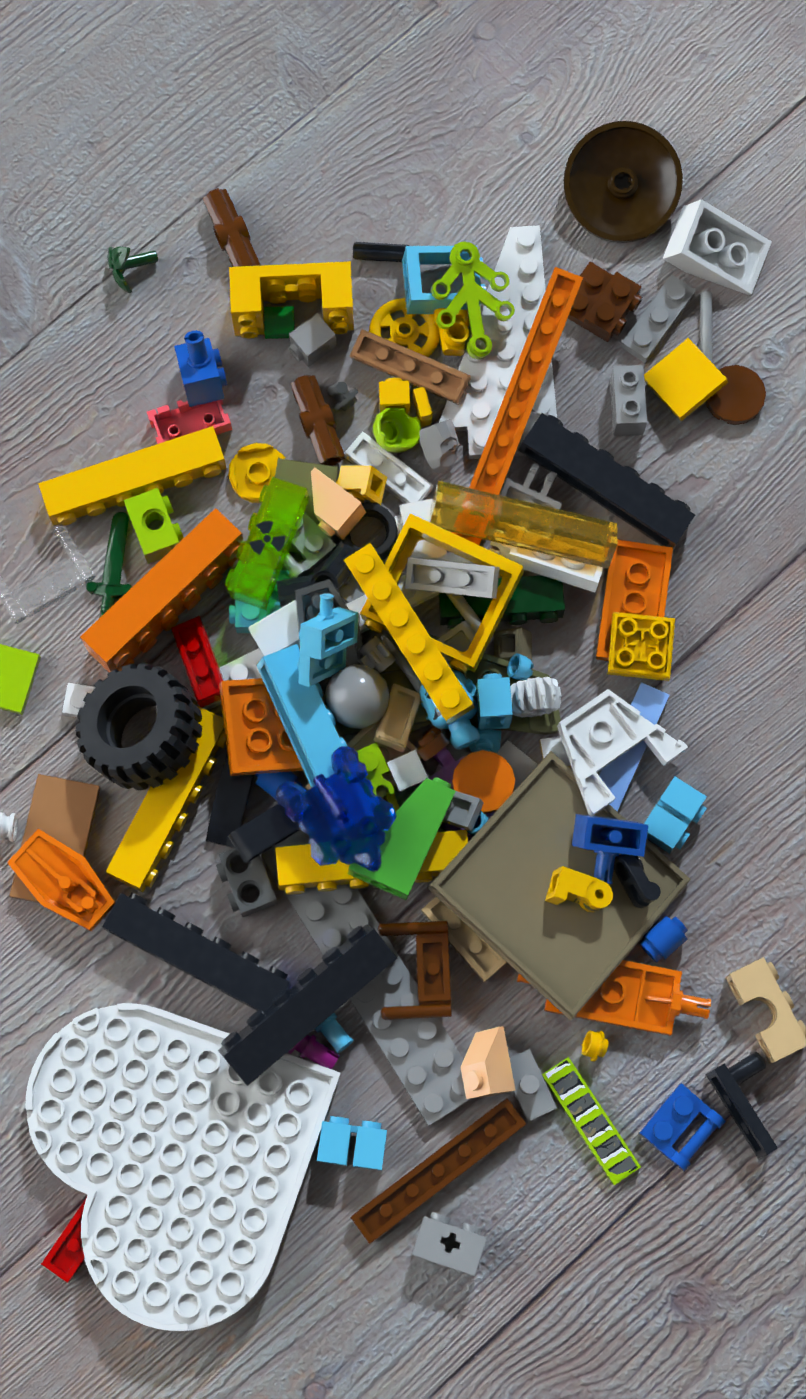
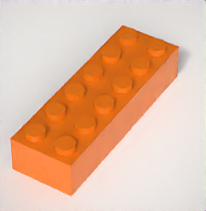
M215 508L80 636L88 653L108 672L115 669L122 671L123 666L134 664L133 659L141 651L143 653L149 651L156 643V637L163 630L167 632L176 625L179 620L178 616L185 609L191 610L198 604L201 599L200 595L207 588L213 589L220 583L223 578L222 574L230 566L235 568L241 563L246 552L242 533Z

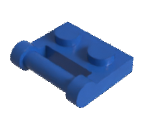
M680 1083L641 1129L639 1134L685 1172L691 1165L690 1159L716 1128L720 1129L726 1121ZM700 1113L706 1119L705 1122L678 1153L671 1146Z

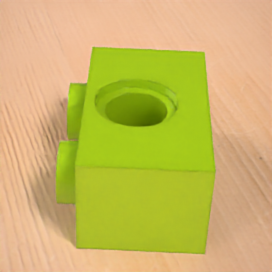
M158 488L123 500L147 564L162 559L184 538L179 524H172L168 515L174 513L168 495L162 497ZM154 520L164 522L162 527L157 530L148 528L149 524Z

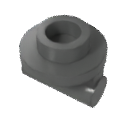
M345 382L335 383L327 389L328 395L337 400L333 405L335 411L340 408L346 411L358 400L355 395L359 391L356 388L349 391Z

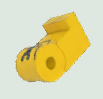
M561 866L552 873L545 901L558 905L569 900L578 903L583 910L593 913L607 907L611 903L613 892L606 882Z

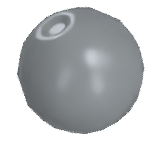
M352 664L332 675L326 686L325 702L327 708L332 711L336 722L347 728L363 729L372 725L383 717L389 706L390 691L386 680L379 671L367 665Z

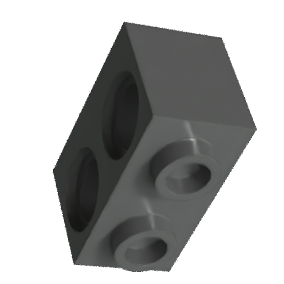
M236 848L218 854L221 863L217 864L216 867L222 883L229 881L232 892L227 894L233 912L239 910L242 917H246L278 904L260 855L249 861L245 872L235 873L231 869L232 864L235 860L241 858ZM248 888H256L260 891L259 898L253 903H247L242 899L244 891Z

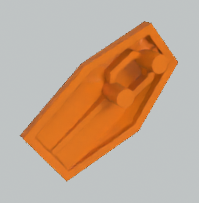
M37 829L7 862L43 907L89 931H92L115 904V901L87 859L40 829Z

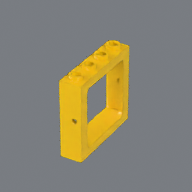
M409 514L384 564L397 584L407 565L408 557H411L417 543L421 540H426L477 565L500 567L499 575L502 577V581L497 589V596L492 599L468 650L462 652L432 638L442 656L450 661V667L462 673H466L467 669L475 672L524 573L523 565L413 514ZM367 598L360 612L362 620L366 621L364 625L378 633H381L382 630L388 631Z

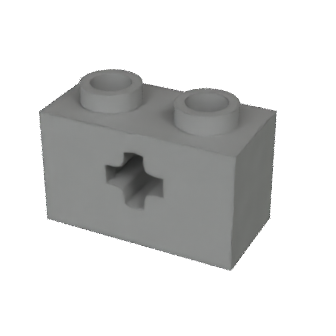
M644 365L613 366L610 377L613 436L643 435L647 425Z
M432 1212L430 1218L424 1216L412 1255L475 1276L487 1237L480 1235L482 1228L464 1222L462 1228L449 1225L451 1218ZM450 1233L455 1234V1240L460 1242L458 1249L452 1248L450 1253L445 1252V1245L440 1243L441 1238L448 1237Z

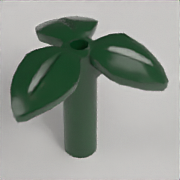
M109 247L107 260L109 269H113V278L122 290L132 293L123 277V273L126 269L158 262L157 253L154 250L129 256V247Z

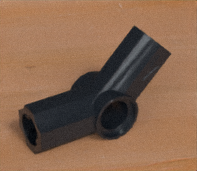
M340 542L322 568L313 575L276 581L280 607L282 608L296 600L295 590L328 579L339 593V590L352 574L344 559L355 553L356 550L348 544Z

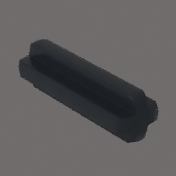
M354 242L353 258L355 260L402 262L405 248L409 245Z

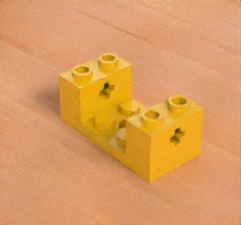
M351 261L229 267L230 305L235 336L251 339L258 335H264V301L280 304L287 300L313 302L321 298L323 320L335 334H344L354 330Z

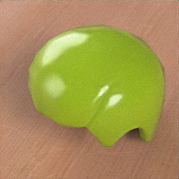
M386 408L376 415L372 430L380 447L388 452L402 453L419 443L421 423L419 418L409 416L405 408Z

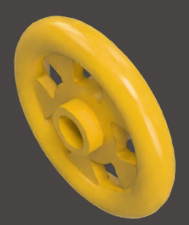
M405 298L394 299L382 305L375 312L369 326V332L380 337L381 328L389 327L391 338L385 339L401 346H407L408 349L426 357H429L434 352L440 339L439 328L434 325V314H419L426 322L418 326L417 322L412 319L417 314H407ZM402 310L405 317H400L393 321L390 314ZM402 327H407L410 329V332L402 334L399 330ZM420 334L427 337V341L422 347L414 344Z

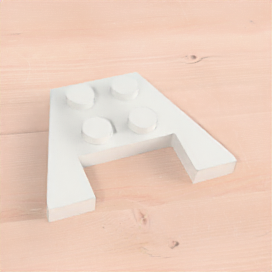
M608 689L560 721L557 725L590 816H594L616 799L597 772L634 746L644 741L663 766L688 748L681 740L677 741L665 733L666 730L658 724H652L640 715V711Z

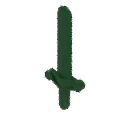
M117 512L112 518L102 582L91 581L86 585V589L90 594L102 597L100 617L114 605L115 599L121 598L132 588L130 584H120L129 517L124 512Z

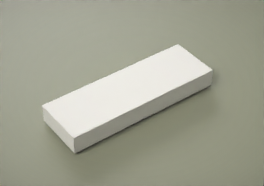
M363 431L344 452L345 458L353 465L373 466L387 476L385 489L404 504L423 501L433 490V485L392 453L380 447L375 440Z

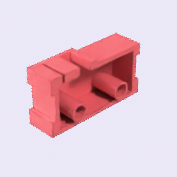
M180 400L177 401V409L170 411L169 406L165 405L157 408L158 415L155 409L147 411L151 427L156 429L158 435L156 437L157 444L211 426L214 427L216 435L232 430L228 413L224 414L222 400L189 407L188 401L183 402Z

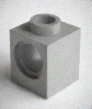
M318 313L289 333V351L298 362L303 360L308 367L337 346L336 334Z

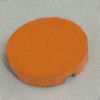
M485 750L472 752L462 758L454 769L452 779L453 790L480 798L484 804L481 812L484 814L496 812L513 793L515 785L513 769L507 760L495 752Z

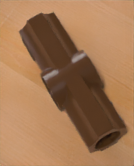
M217 188L210 191L203 197V203L214 225L213 230L222 251H226L232 267L261 266L250 243L251 239L242 216H238L227 190Z
M315 375L298 377L291 383V388L300 410L299 417L307 439L310 438L319 464L335 466L344 460L345 456L335 431L336 424L329 404H325Z

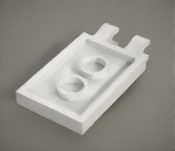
M507 520L499 521L497 529L504 531L506 535L500 533L493 535L490 545L496 546L500 550L490 548V551L523 565L524 570L594 593L596 592L609 553L608 550L523 522L519 527Z

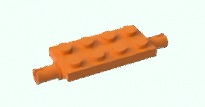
M622 960L575 1017L671 1036L675 1016H679L680 1013L708 1019L710 1010L704 1008L711 1007V999L683 994V991L680 990L682 971ZM518 974L517 982L530 984L522 975ZM546 999L545 1012L564 1015Z

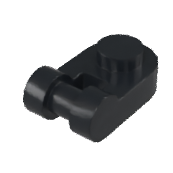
M620 854L615 857V873L635 907L645 908L659 898L661 894L660 887L656 883L649 881L643 871V863L638 856Z

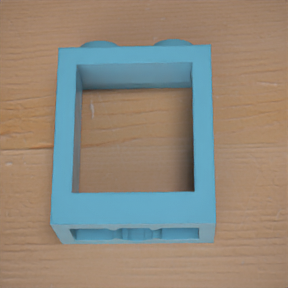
M406 246L402 266L407 314H434V310L438 308H447L457 295V293H449L445 299L438 300L432 296V293H422L420 265L451 264L449 257L454 246ZM460 253V257L463 260H470L469 253ZM474 272L475 282L486 290L485 284H481L480 276ZM466 303L461 309L467 310Z

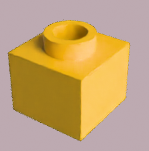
M394 377L379 382L380 412L386 408H405L406 413L410 414L409 380L403 381L401 378Z

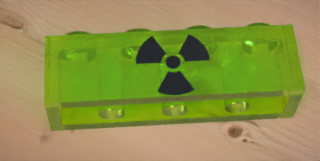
M272 477L269 486L264 485L259 498L261 503L258 513H253L249 521L248 530L250 533L247 541H242L238 548L237 558L239 561L235 570L231 569L226 578L225 586L228 587L227 590L232 599L266 610L310 500L307 488Z

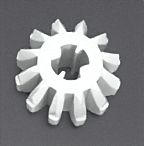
M550 677L528 678L510 686L512 713L515 716L522 718L542 716L543 714L557 711L560 708L562 695L556 679Z

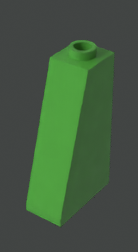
M426 778L351 862L348 874L401 899L407 900L456 791L450 789L451 784L440 778H434L433 780Z

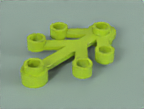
M464 241L457 243L452 248L449 257L452 265L442 279L437 280L433 284L431 293L435 299H445L451 291L450 285L461 273L463 286L449 306L440 311L436 318V323L441 329L451 328L456 321V315L466 303L472 337L467 342L466 349L472 358L480 360L484 359L491 352L492 341L484 334L479 302L493 311L500 321H508L514 315L515 309L512 303L508 301L501 302L475 282L474 272L490 282V286L494 291L502 292L509 285V277L504 272H495L480 261V253L477 247L470 242ZM460 253H469L470 260H463L460 257ZM495 278H502L504 286L496 285ZM436 286H444L446 293H437ZM500 307H507L510 314L508 316L502 315ZM448 315L451 318V323L444 324L441 321V316ZM477 340L483 341L485 349H478L475 342Z

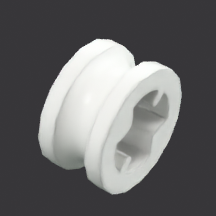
M0 812V841H3L4 838H9V841L14 842L18 828L17 814L12 813L10 816H6L5 813Z

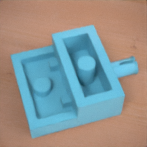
M325 593L320 595V612L318 615L301 623L299 631L300 657L298 661L299 684L307 687L346 667V648L357 643L359 612L341 607L333 609L334 595Z

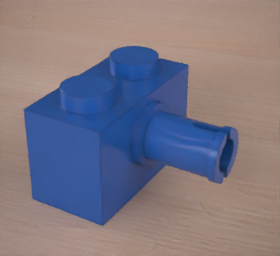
M201 331L188 332L184 337L185 343L174 347L189 407L225 399L222 386H227L228 384L224 368L217 369V367L223 366L219 349H212L210 338L204 339Z
M576 814L572 846L594 850L597 854L593 877L607 884H613L612 879L616 856L627 854L644 857L648 825L635 821Z

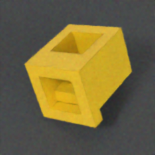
M341 466L336 484L361 503L369 500L372 503L381 505L387 476L373 466Z

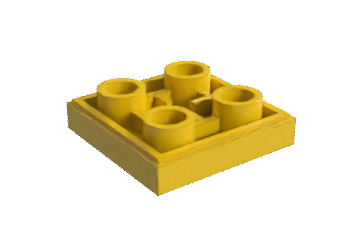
M689 338L644 374L645 383L680 421H683L728 383L727 378Z
M613 612L607 675L669 681L675 618Z

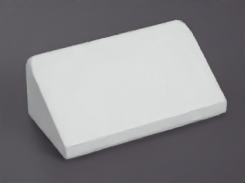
M296 600L248 628L264 656L299 643Z

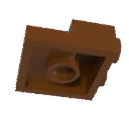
M589 262L580 275L583 277L568 319L604 341L609 342L614 334L619 336L627 323V320L624 318L628 312L632 311L634 313L643 298L640 296L642 286L617 271L612 275L594 263Z

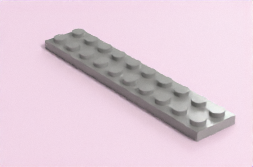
M311 823L264 852L261 856L278 882L275 847L327 843L328 841L323 833ZM349 884L337 885L336 890L325 892L318 891L317 887L305 888L304 893L288 895L283 890L322 955L333 947L339 948L348 940L346 938L347 935L358 926L364 927L367 924L378 933V921L358 889L350 888ZM380 936L397 959L351 997L350 1000L427 1125L430 1126L471 1100L466 1099L461 1065L464 1059L438 1018L382 1019L381 1009L383 1007L417 1006L419 1002L418 985L388 937Z

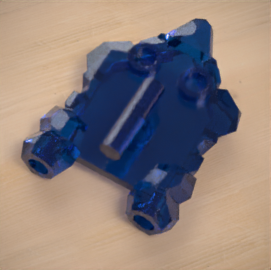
M341 746L336 749L331 755V766L335 773L328 778H325L324 774L317 775L313 779L315 786L308 791H305L303 786L293 781L285 782L278 787L276 792L278 805L284 807L285 815L293 822L298 821L300 829L309 835L308 843L311 844V857L320 866L336 864L340 860V862L348 865L358 864L372 872L380 869L382 863L380 848L385 842L384 830L390 829L397 815L393 804L373 793L374 788L371 782L365 778L368 775L364 763L359 762L358 752L347 746Z

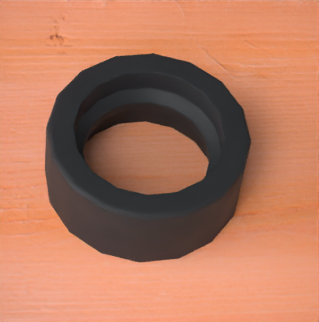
M362 503L366 511L363 517L377 518L385 526L386 539L382 545L375 549L381 560H384L389 556L397 540L395 519L388 509L377 503ZM350 532L343 540L340 539V542L348 544L356 551L360 550L352 542Z

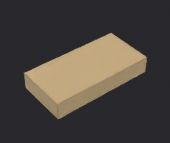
M393 683L390 689L389 706L380 719L374 742L400 752L404 751L421 701L418 692Z

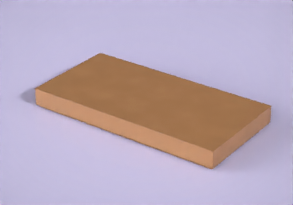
M38 774L21 847L37 829H40L85 857L100 786ZM15 873L9 896L15 899L39 903Z

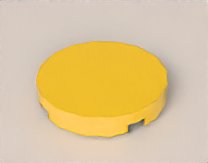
M253 443L244 446L232 458L229 464L228 476L233 490L240 498L251 503L271 501L278 458L285 459V456L274 449L273 446L264 443Z

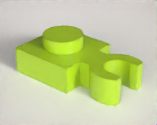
M377 742L348 755L352 766H356L362 778L361 785L370 782V797L375 803L379 802L376 790L379 787H385L390 796L394 795L393 785L383 778V775L389 773L390 769Z

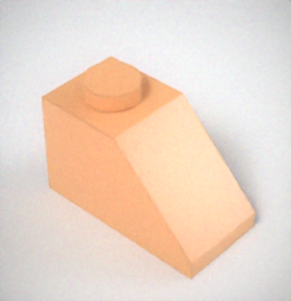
M314 467L311 471L314 514L319 521L317 526L329 537L332 538L335 534L343 540L365 515L366 511L359 500Z
M504 1026L475 1033L461 1065L466 1099L489 1097L516 1091Z

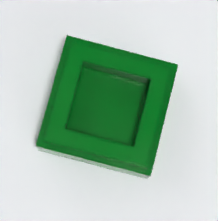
M294 306L264 307L265 339L289 338V333L295 330Z

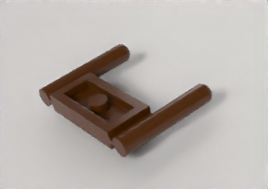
M448 921L380 924L377 929L380 936L416 935L419 1002L417 1006L383 1007L381 1009L382 1019L452 1017Z

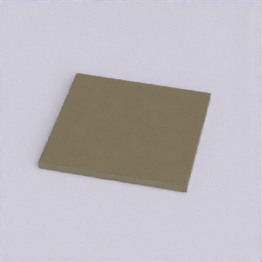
M550 751L427 889L571 1020L691 879L647 839L644 857H638L643 863V871L650 882H654L660 887L661 894L657 900L651 902L645 908L641 909L633 905L615 870L613 872V884H608L612 889L613 899L607 907L599 911L587 912L578 903L569 900L558 905L546 902L545 899L554 870L564 866L593 877L597 854L594 850L572 846L576 814H589L573 771ZM611 805L606 806L594 815L597 817L626 820Z

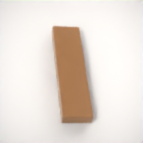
M361 329L349 355L353 360L395 378H401L403 381L409 380V384L418 388L424 387L427 392L457 405L460 404L471 380V376L363 329Z

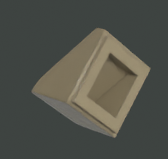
M520 627L494 632L495 657L510 661L512 656L518 653L532 661V634L530 631Z

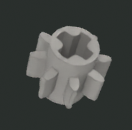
M375 635L358 650L363 655L358 662L381 673L396 660L392 652L397 647L388 637L381 641Z

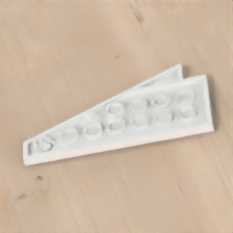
M540 225L510 227L494 270L495 272L501 271L506 273L509 277V285L504 291L496 292L489 284L487 292L501 302L508 301L512 303L515 309L514 315L508 321H500L493 311L482 304L480 311L484 334L491 339L492 350L484 359L480 360L472 358L468 354L467 349L465 350L458 370L470 375L471 380L459 405L447 400L439 421L440 423L451 419L455 432L467 431L469 459L481 458L546 291ZM496 277V285L504 286V280ZM500 307L502 315L508 316L510 314L507 307ZM477 340L475 342L478 349H485L483 341ZM552 359L514 456H526L518 451L541 413L557 418Z

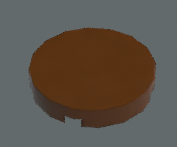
M732 365L721 368L719 371L727 378L728 383L706 401V406L718 420L721 419L731 425L746 424L756 418L764 406L766 397L764 383L759 375L748 367Z

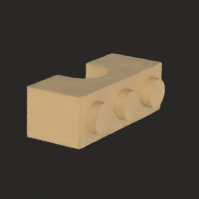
M763 957L725 977L740 1006L749 1001L757 1000L769 1007L772 1014L771 1023L767 1029L755 1035L769 1064L806 1047V1026L802 1020H796L791 1010L794 1008L793 1001L786 991H781L776 981L779 979V975L771 962L767 963Z

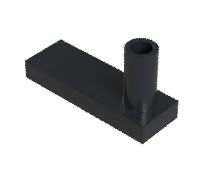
M753 1052L729 1068L724 1063L705 1075L759 1159L775 1151L778 1147L739 1087L741 1083L766 1068L765 1061L758 1052Z

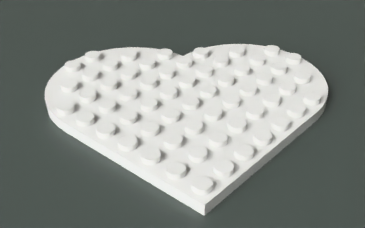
M121 1003L100 1009L95 1008L79 1015L58 1033L56 1032L44 1046L32 1068L26 1091L25 1108L27 1111L29 1133L38 1154L51 1171L67 1185L87 1195L81 1220L82 1246L88 1271L103 1296L122 1314L145 1326L166 1331L198 1330L222 1322L241 1310L257 1294L269 1276L319 1138L322 1121H325L341 1073L285 1054L247 1086L218 1052L222 1047V1041L229 1033L155 1007Z

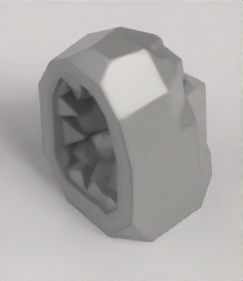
M451 419L419 430L420 444L431 469L436 473L450 471L457 459L456 451L460 444L454 424Z

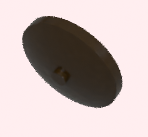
M616 121L601 125L586 134L577 143L568 158L563 180L565 199L575 220L590 234L600 239L617 243L634 242L644 239L662 228L678 206L683 185L680 160L670 142L661 133L647 125L633 121Z

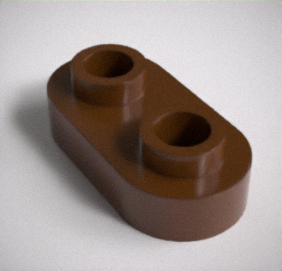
M433 725L422 734L423 737L418 741L420 745L417 749L418 754L424 761H427L441 751L450 742L451 733L449 729L441 730Z

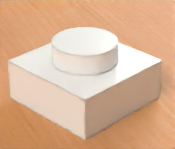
M68 683L62 710L63 715L77 717L79 709L85 705L83 699L86 694H91L96 687Z

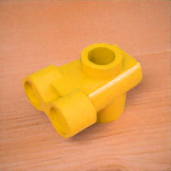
M446 308L434 310V325L439 328L443 355H464L465 342L469 337L468 311L461 309L456 315V321L453 326L445 330L437 325L436 318L440 311ZM442 315L441 321L444 324H450L451 318L448 315Z

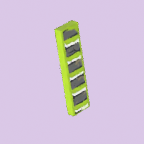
M569 1057L542 1074L546 1084L613 1185H616L641 1168Z

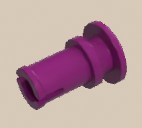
M307 1035L288 1051L291 1055L296 1050L300 1053L299 1057L302 1059L307 1057L316 1064L329 1069L333 1068L340 1056L339 1053H335L318 1042L315 1035L311 1037Z

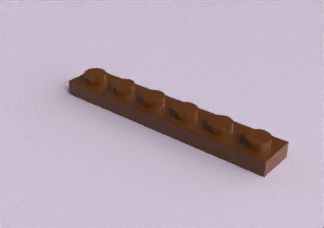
M508 1098L504 1099L350 1218L368 1243H372L526 1125L525 1121Z

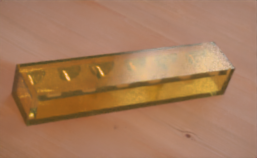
M438 481L431 503L429 522L447 531L609 569L618 544L617 523Z

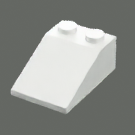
M701 199L682 207L663 259L688 274L751 295L772 241Z

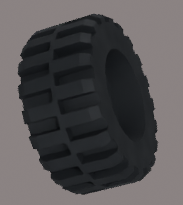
M141 663L136 667L134 664L123 666L122 671L115 669L109 672L105 680L99 679L94 684L96 688L91 694H86L83 699L85 705L79 709L77 718L80 720V723L76 724V736L80 738L77 740L79 751L84 754V759L90 766L122 788L146 790L148 785L153 788L164 784L163 780L166 778L172 780L178 775L177 771L181 767L185 768L189 764V756L191 753L195 754L199 746L196 740L201 738L202 726L198 723L202 721L201 710L197 707L198 702L185 686L165 669L158 666L153 667L150 664ZM157 706L156 722L150 733L136 745L122 748L121 738L128 721L142 709Z

